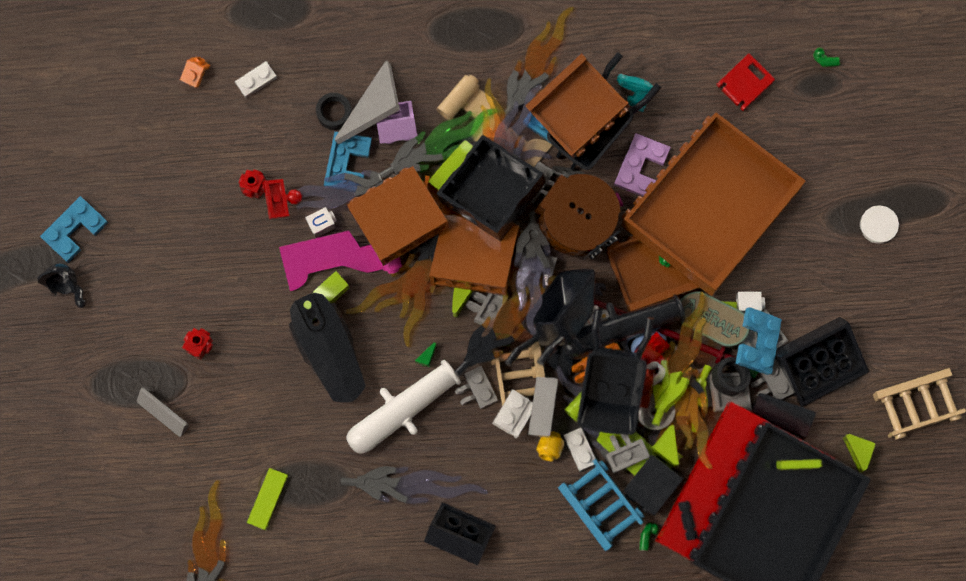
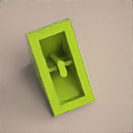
M670 425L651 450L673 467H677L679 461L674 425Z
M851 434L844 436L843 440L859 473L864 472L868 468L875 443Z

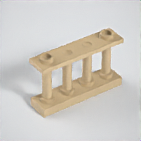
M538 342L531 345L528 350H523L517 358L533 359L534 366L531 369L501 373L499 362L506 361L512 352L498 354L497 349L493 350L495 360H492L491 364L496 366L502 406L511 392H504L502 381L531 376L533 378L545 377L544 367L537 363L541 356L540 344ZM535 385L534 388L514 391L524 397L533 396Z
M950 368L876 391L873 394L875 402L881 400L885 404L894 431L888 434V438L895 437L898 440L906 437L908 432L948 419H950V422L962 419L961 415L966 413V410L964 408L957 411L947 386V379L952 376ZM936 383L937 386L939 385L949 414L938 416L928 389L930 384ZM917 388L922 393L931 417L930 420L921 423L910 396L911 390ZM900 395V397H903L913 424L912 426L901 427L892 403V396Z

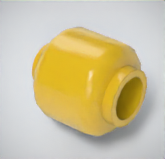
M551 431L550 437H540L536 450L541 459L552 462L561 456L565 443L559 433Z

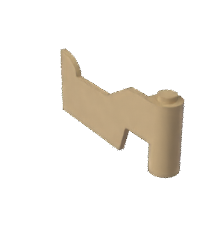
M465 75L436 108L438 113L448 121H451L462 108L475 118L469 138L477 142L483 134L503 147L511 155L514 148H520L519 159L535 167L552 147V144L541 139H532L527 142L500 121L492 98L479 89V81L473 75Z

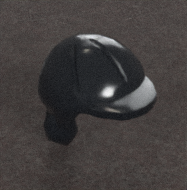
M53 264L38 276V283L47 287L55 296L57 292L61 294L74 293L75 305L79 308L85 307L83 289L77 285L76 274L69 266Z

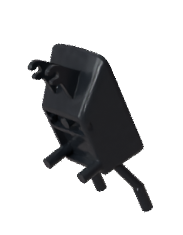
M619 52L614 55L604 69L602 77L606 81L610 72L623 58ZM655 83L642 100L630 109L627 108L629 111L626 115L614 120L615 124L608 131L604 130L599 134L601 137L594 144H588L585 147L586 151L580 157L572 158L548 132L547 139L559 150L556 157L560 159L563 154L573 162L570 167L572 171L576 169L577 165L584 170L592 169L624 129L629 126L633 119V114L648 104L662 87Z
M593 269L563 271L555 277L522 321V326L533 337L515 347L505 361L508 366H512L521 352L536 342L542 346H547L537 360V363L541 366L546 363L552 353L556 354L560 351L558 346L572 344L578 353H582L585 350V347L576 336L594 312L595 295H603L600 288L602 291H606L605 284L595 283L596 272Z
M595 309L592 322L594 349L587 357L577 423L582 428L598 432L632 435L637 427L647 364L641 356L651 339L654 318H646L644 336L635 353L601 347L599 329L602 310Z

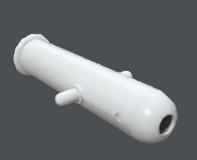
M442 360V365L396 397L391 396L386 388H381L380 394L386 400L385 405L349 430L346 438L351 448L358 454L367 453L401 426H405L411 434L415 435L417 428L411 422L412 417L454 384L459 385L461 383L460 378L454 373L446 360Z

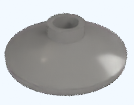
M649 393L641 398L638 420L643 426L653 430H660L672 423L675 417L674 405L667 413L663 414L660 425L655 426L652 424L654 416L651 414L656 412L654 393Z

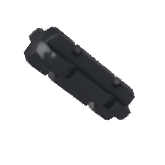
M680 502L678 507L679 511H682L680 515L683 528L686 530V540L697 539L696 530L694 531L693 515L689 511L691 509L690 502Z

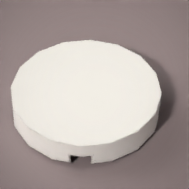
M873 206L866 210L861 217L860 229L864 237L872 243L881 244L888 242L898 232V218L888 207Z

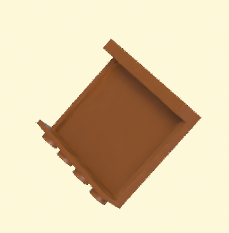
M582 53L525 105L572 158L580 157L586 151L585 147L590 143L594 144L601 137L599 134L604 130L608 131L615 124L613 121L618 117L622 118L629 111L627 108L630 107L629 103L602 77Z
M413 166L402 169L395 177L385 179L378 187L368 189L366 194L353 198L347 204L350 213H352L383 266L449 228L448 221Z
M456 214L444 215L448 221L449 228L439 233L429 275L431 284L507 296V282L517 237L520 236L519 225L514 224L500 242L464 217Z
M635 236L628 237L627 241L622 243L616 241L607 247L606 254L629 312L671 299L674 294L681 298L688 293L702 290L672 265L668 268L664 265L662 266L659 263V255Z

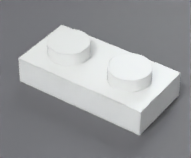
M264 62L236 80L235 83L245 98L277 79V76L268 63Z
M582 428L563 435L579 472L595 465L592 462L595 456Z

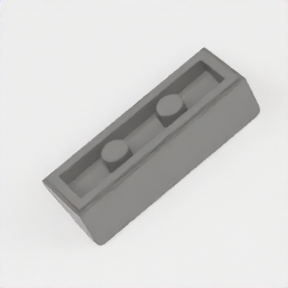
M536 377L528 435L544 438L550 437L558 379Z
M141 388L137 403L181 437L189 428V424L145 388Z

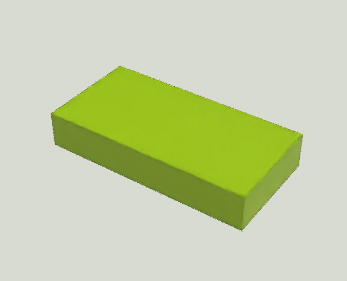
M821 460L776 461L778 469L821 467Z

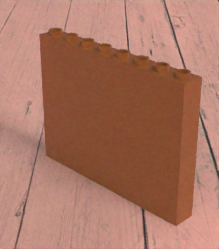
M716 112L712 117L707 116L702 123L703 127L701 130H695L689 143L685 142L679 150L681 153L678 156L674 155L668 162L670 166L666 170L663 168L657 175L658 180L655 183L651 182L647 186L645 195L643 197L640 195L633 203L635 205L633 209L626 210L622 216L623 222L621 224L623 228L710 296L714 295L806 182Z

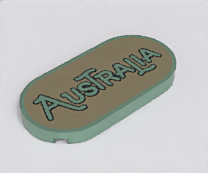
M691 292L681 299L686 314V322L682 324L686 328L724 347L740 345L748 338L750 329L742 327L745 314L740 310L703 292Z

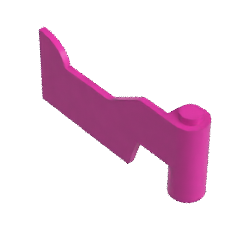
M349 230L279 247L290 291L300 288L306 282L309 273L338 266H346L366 273L383 269L388 271L389 274L398 272L399 268L402 267L400 257L383 266L371 244L360 247Z

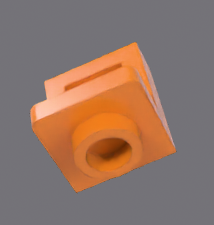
M201 57L188 59L180 80L197 88L201 83L205 70L209 69L210 65L205 63L206 60Z

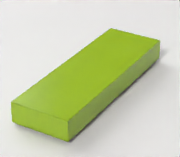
M269 468L247 521L248 524L263 530L267 529L288 475Z

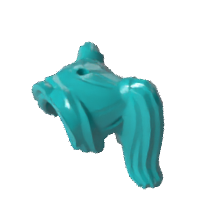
M619 74L617 78L620 86L634 92L633 96L628 95L627 102L632 107L642 100L653 87L648 81L638 77ZM646 105L638 111L643 112L646 108Z

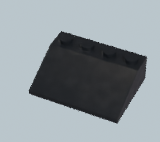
M841 317L776 349L775 359L792 387L794 396L801 407L869 372L849 322Z

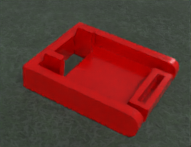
M748 53L716 86L720 88L725 83L726 86L722 89V92L736 106L744 101L745 103L740 108L744 111L775 82V78ZM753 65L765 77L760 80L749 68Z

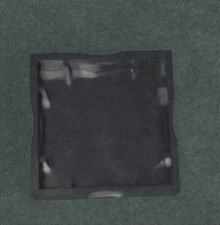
M482 134L467 153L462 164L449 176L436 194L442 204L501 242L545 185L546 180L544 173L522 159L512 156L503 147Z

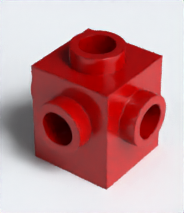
M255 169L253 171L246 170L245 174L240 176L238 184L243 195L249 198L255 197L260 199L262 193H265L263 182L266 179L262 172Z
M193 328L192 332L189 331L186 334L182 349L197 359L202 360L205 353L208 354L211 351L213 340L209 337L210 333L206 330Z

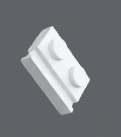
M512 390L492 424L517 438L531 415L533 403L523 395Z

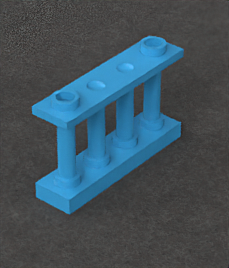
M594 459L592 461L596 466L573 485L563 483L558 488L603 549L608 551L613 547L611 542L614 537L635 521L642 525L644 523L642 518L645 516L638 507L634 509L606 472L609 468L603 460L598 461ZM601 473L608 483L587 499L579 501L576 497L577 491ZM613 489L620 498L597 516L591 517L587 511L589 506ZM623 505H626L632 514L609 532L603 533L599 527L601 522Z

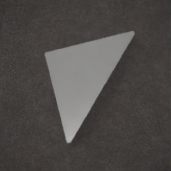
M388 61L384 62L335 137V141L338 144L400 110L391 64Z

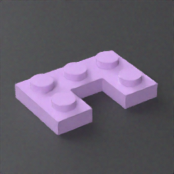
M635 133L614 186L643 197L647 186L651 182H656L654 179L639 174L645 159L663 166L670 147Z

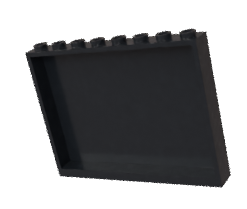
M767 421L759 423L753 434H755L753 441H749L744 449L746 452L744 458H740L735 466L737 471L734 477L731 476L726 483L728 488L725 494H721L717 500L718 507L716 511H712L707 520L709 525L706 530L703 529L698 537V540H700L699 544L691 550L689 563L721 581H819L871 479ZM821 460L820 468L778 469L776 461Z

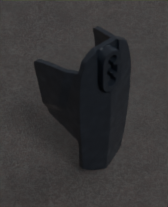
M312 292L295 300L290 308L291 322L289 323V331L304 362L315 372L334 402L345 403L354 401L360 396L366 385L356 358L353 337L340 308L335 303H330L323 294ZM305 301L311 302L310 309L304 307ZM314 318L320 321L318 326L312 324Z

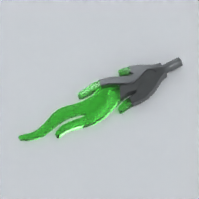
M500 109L485 110L467 126L458 130L451 131L453 127L466 122L471 116L472 111H468L462 117L442 122L431 132L420 147L413 149L425 136V132H421L417 137L402 145L390 167L378 174L380 180H384L392 174L397 175L402 169L412 166L417 173L428 170L429 165L419 164L444 161L459 147V145H455L446 152H443L447 146L455 141L472 136L485 118L500 113Z

